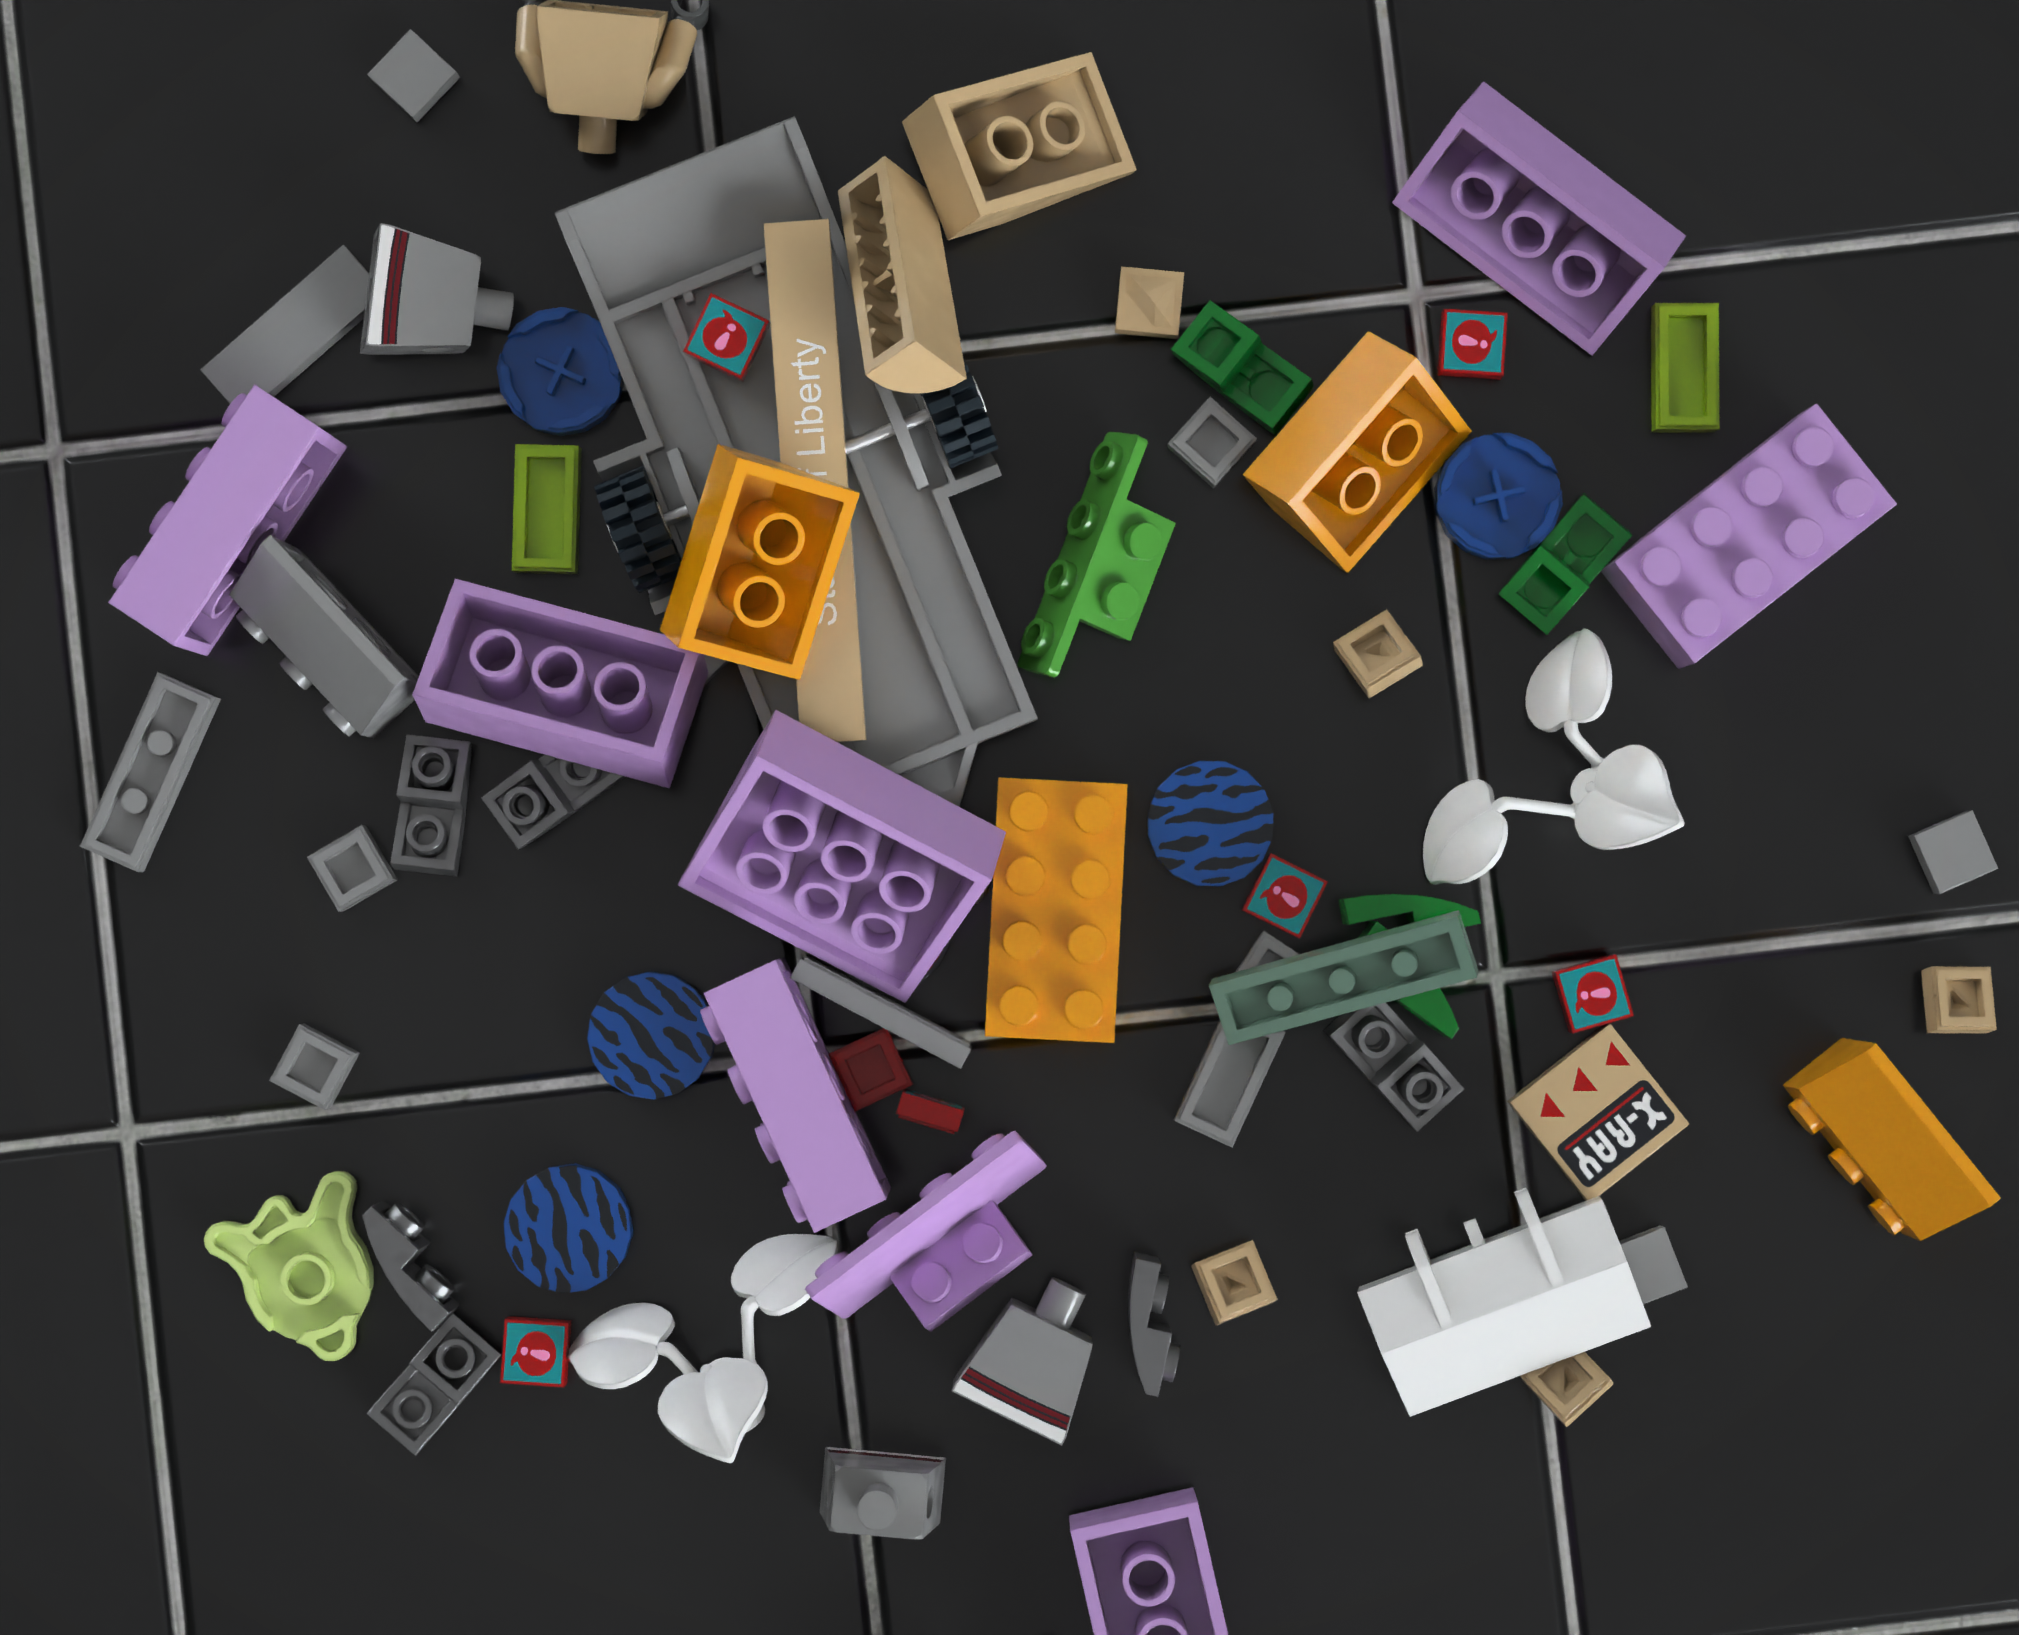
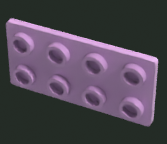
M1012 1131L1006 1136L1000 1133L988 1138L973 1151L971 1156L973 1158L972 1162L954 1175L945 1173L928 1183L919 1194L921 1198L919 1202L901 1215L899 1212H894L875 1223L867 1233L869 1239L850 1254L840 1252L822 1263L815 1272L817 1279L807 1285L805 1290L813 1301L839 1317L846 1319L894 1283L924 1328L932 1332L1033 1255L998 1207V1204L1043 1171L1047 1165L1040 1155L1016 1131Z

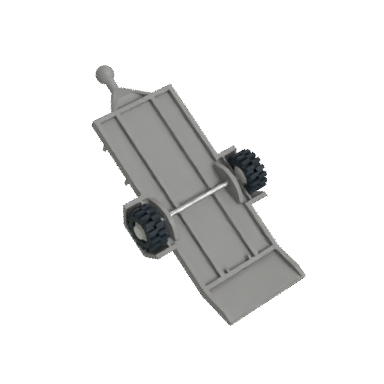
M795 116L555 212L567 246L597 313L647 438L594 460L597 472L603 481L595 485L594 488L609 533L622 563L625 564L628 576L638 593L648 590L650 604L655 615L666 611L717 445H724L780 462L771 325L744 382L685 355L683 352L685 345L710 293L770 321L763 223L829 219L848 486L850 489L860 493L851 520L867 739L838 743L960 807L978 744L1038 720L948 498L1002 476L998 464L991 454L992 451L998 449L996 438L986 414L987 410L974 377L969 372L964 356L963 360L967 379L940 391L919 394L902 393L880 386L865 376L846 244ZM737 664L763 730L775 710L799 722L796 679ZM990 883L975 904L982 901L987 895Z

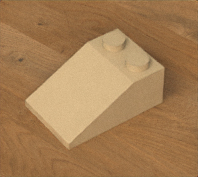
M1092 52L935 94L902 121L947 240L1004 224L1128 176L1137 170Z

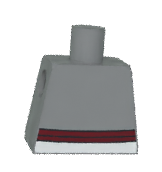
M380 223L373 237L360 354L464 353L471 345L473 325L509 330L514 294L512 292L478 287L481 257L392 225Z
M1052 1277L1037 1309L1011 1298L957 1372L953 1380L952 1392L1062 1446L1067 1437L1093 1346L1091 1336L1071 1326L1086 1294L1078 1288Z
M826 1447L820 1514L829 1531L914 1540L923 1539L940 1524L946 1457Z

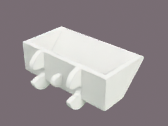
M1526 1188L1515 1191L1514 1194L1526 1224L1484 1239L1476 1218L1466 1221L1463 1224L1471 1245L1431 1260L1418 1229L1405 1233V1238L1415 1266L1359 1286L1357 1292L1381 1355L1410 1417L1651 1327L1630 1267L1604 1202L1599 1196L1539 1218Z

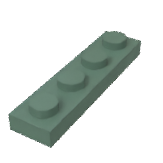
M1457 910L1216 977L1211 980L1209 988L1228 1045L1474 979L1478 976V968L1460 911Z

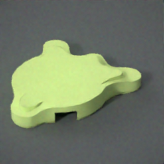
M345 1171L328 1173L320 1180L309 1209L305 1213L296 1211L286 1196L275 1195L264 1202L256 1217L250 1223L242 1224L234 1221H222L211 1225L204 1236V1244L208 1252L227 1262L237 1272L243 1284L245 1299L256 1320L268 1331L274 1330L287 1338L297 1340L296 1343L309 1347L324 1361L340 1360L353 1350L356 1344L357 1324L370 1301L374 1286V1267L367 1246L358 1235L352 1219L357 1183L354 1176Z

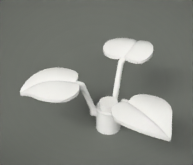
M1585 628L1581 631H1576L1550 651L1532 674L1525 697L1527 714L1533 725L1548 733L1555 732L1564 727L1566 737L1591 764V768L1581 771L1572 782L1570 795L1574 802L1570 805L1514 797H1500L1494 800L1492 787L1483 780L1476 779L1458 785L1439 802L1425 832L1423 863L1425 875L1431 884L1467 883L1488 872L1499 860L1506 845L1508 825L1501 813L1507 810L1569 816L1575 819V828L1579 837L1585 843L1602 850L1623 849L1644 844L1684 826L1683 817L1672 795L1667 771L1656 753L1641 745H1628L1615 750L1604 759L1598 755L1579 732L1578 723L1591 722L1603 713L1612 689V669L1608 653L1601 639L1592 631Z
M779 1235L757 1243L739 1259L731 1275V1284L738 1296L747 1298L741 1306L743 1358H719L710 1364H704L700 1372H698L673 1344L665 1342L675 1327L671 1313L661 1306L645 1302L622 1305L596 1318L582 1330L572 1343L567 1358L584 1382L601 1389L627 1387L644 1378L654 1368L658 1355L669 1358L684 1375L672 1380L665 1387L659 1398L658 1414L668 1432L689 1448L714 1459L733 1463L744 1434L756 1427L765 1414L764 1401L768 1391V1381L764 1371L757 1365L755 1360L754 1313L759 1307L767 1315L781 1316L804 1304L811 1298L805 1290L806 1286L817 1279L815 1272L818 1267L827 1259L839 1253V1244L837 1240L824 1235Z

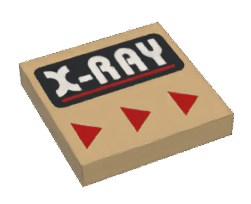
M1610 1023L1597 1029L1507 1101L1585 1201L1600 1196L1689 1125V1122Z

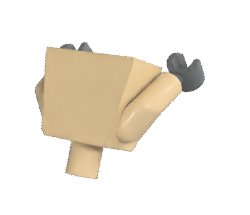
M518 0L521 8L517 11L515 55L534 91L547 98L550 112L579 115L578 150L593 154H613L616 152L617 119L640 120L647 113L648 109L661 106L686 72L697 37V30L704 27L708 21L709 0H702L701 7L693 12H687L680 8L682 0H671L672 20L669 22L668 11L558 0Z

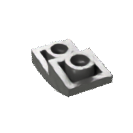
M406 735L396 794L400 800V808L390 862L394 870L457 877L467 809L472 746L470 741Z
M543 755L538 760H531L481 798L519 850L579 811L625 778V776Z
M1387 1003L1342 1014L1324 1029L1327 1035L1417 1132L1464 1090L1432 1051L1412 1033Z
M383 1200L371 1206L363 1215L368 1238L386 1277L400 1298L432 1332L442 1325L460 1306L450 1296L454 1291V1287L445 1276L432 1266L426 1264L421 1269L414 1263L417 1257L430 1244L420 1234L424 1229L420 1219L404 1205L395 1202L391 1207Z
M1134 1252L1128 1290V1322L1131 1345L1145 1394L1158 1397L1162 1380L1173 1382L1181 1348V1344L1171 1342L1172 1331L1168 1324L1149 1320L1150 1312L1162 1314L1170 1276L1159 1274L1161 1268L1159 1257Z
M452 1313L410 1361L409 1366L367 1412V1415L416 1456L479 1383L501 1354Z

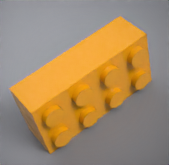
M998 777L996 827L1006 831L993 875L985 1036L1114 1043L1128 784Z

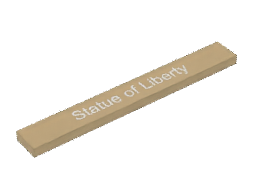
M829 219L763 223L780 462L849 488ZM851 523L800 680L796 679L799 722L836 742L867 740Z

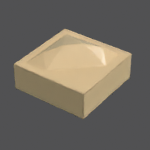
M1121 266L1115 333L1177 339L1184 272Z
M1387 609L1333 642L1335 652L1368 698L1373 697L1423 666L1421 655Z
M1931 966L1921 970L1927 1033H1989L1997 1030L1991 967Z
M1253 1240L1195 1262L1191 1266L1215 1326L1278 1300Z
M1586 1352L1520 1376L1522 1381L1566 1428L1613 1385L1611 1378Z

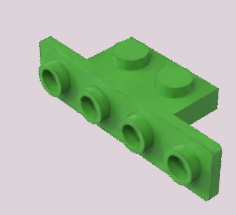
M1108 432L1103 442L1095 449L1090 461L1091 474L1080 501L1073 507L1068 517V533L1059 557L1046 574L1044 581L1045 593L1037 614L1024 631L1018 667L1029 672L1054 678L1057 677L1079 621L1116 638L1131 641L1176 524L1127 500L1128 493L1148 444L1147 439L1137 434Z

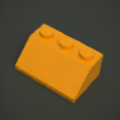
M1368 331L1242 475L1274 512L1336 566L1349 573L1468 437L1472 430L1415 356Z
M718 444L660 631L678 648L800 680L860 493L781 462Z
M1841 1038L1783 1084L1784 1088L1794 1099L1788 1105L1792 1115L1811 1135L1818 1131L1821 1132L1834 1149L1828 1155L1833 1166L1850 1184L1855 1185L1859 1181L1875 1199L1868 1205L1870 1211L1879 1223L1893 1236L1901 1232L1903 1235L1922 1241L1991 1207L2001 1199L1876 1043Z

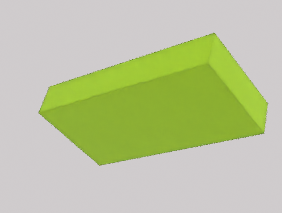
M1655 303L1651 306L1652 433L1716 432L1720 429L1719 303Z
M515 444L513 572L578 574L582 452L579 446Z

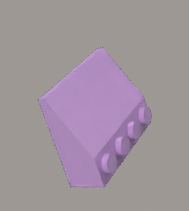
M775 710L740 769L684 871L678 886L906 1003L991 882L1006 831Z

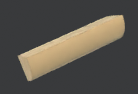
M884 156L838 190L865 376L880 386L897 392L919 394L940 391L962 382L967 377L939 217L928 189Z

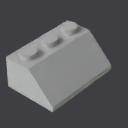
M269 535L260 544L229 594L243 609L236 615L237 620L260 643L264 644L270 638L286 655L279 662L280 666L304 690H307L313 684L329 701L323 708L324 713L343 733L350 737L357 731L361 736L374 739L415 701L412 694L419 678L418 674L300 549Z

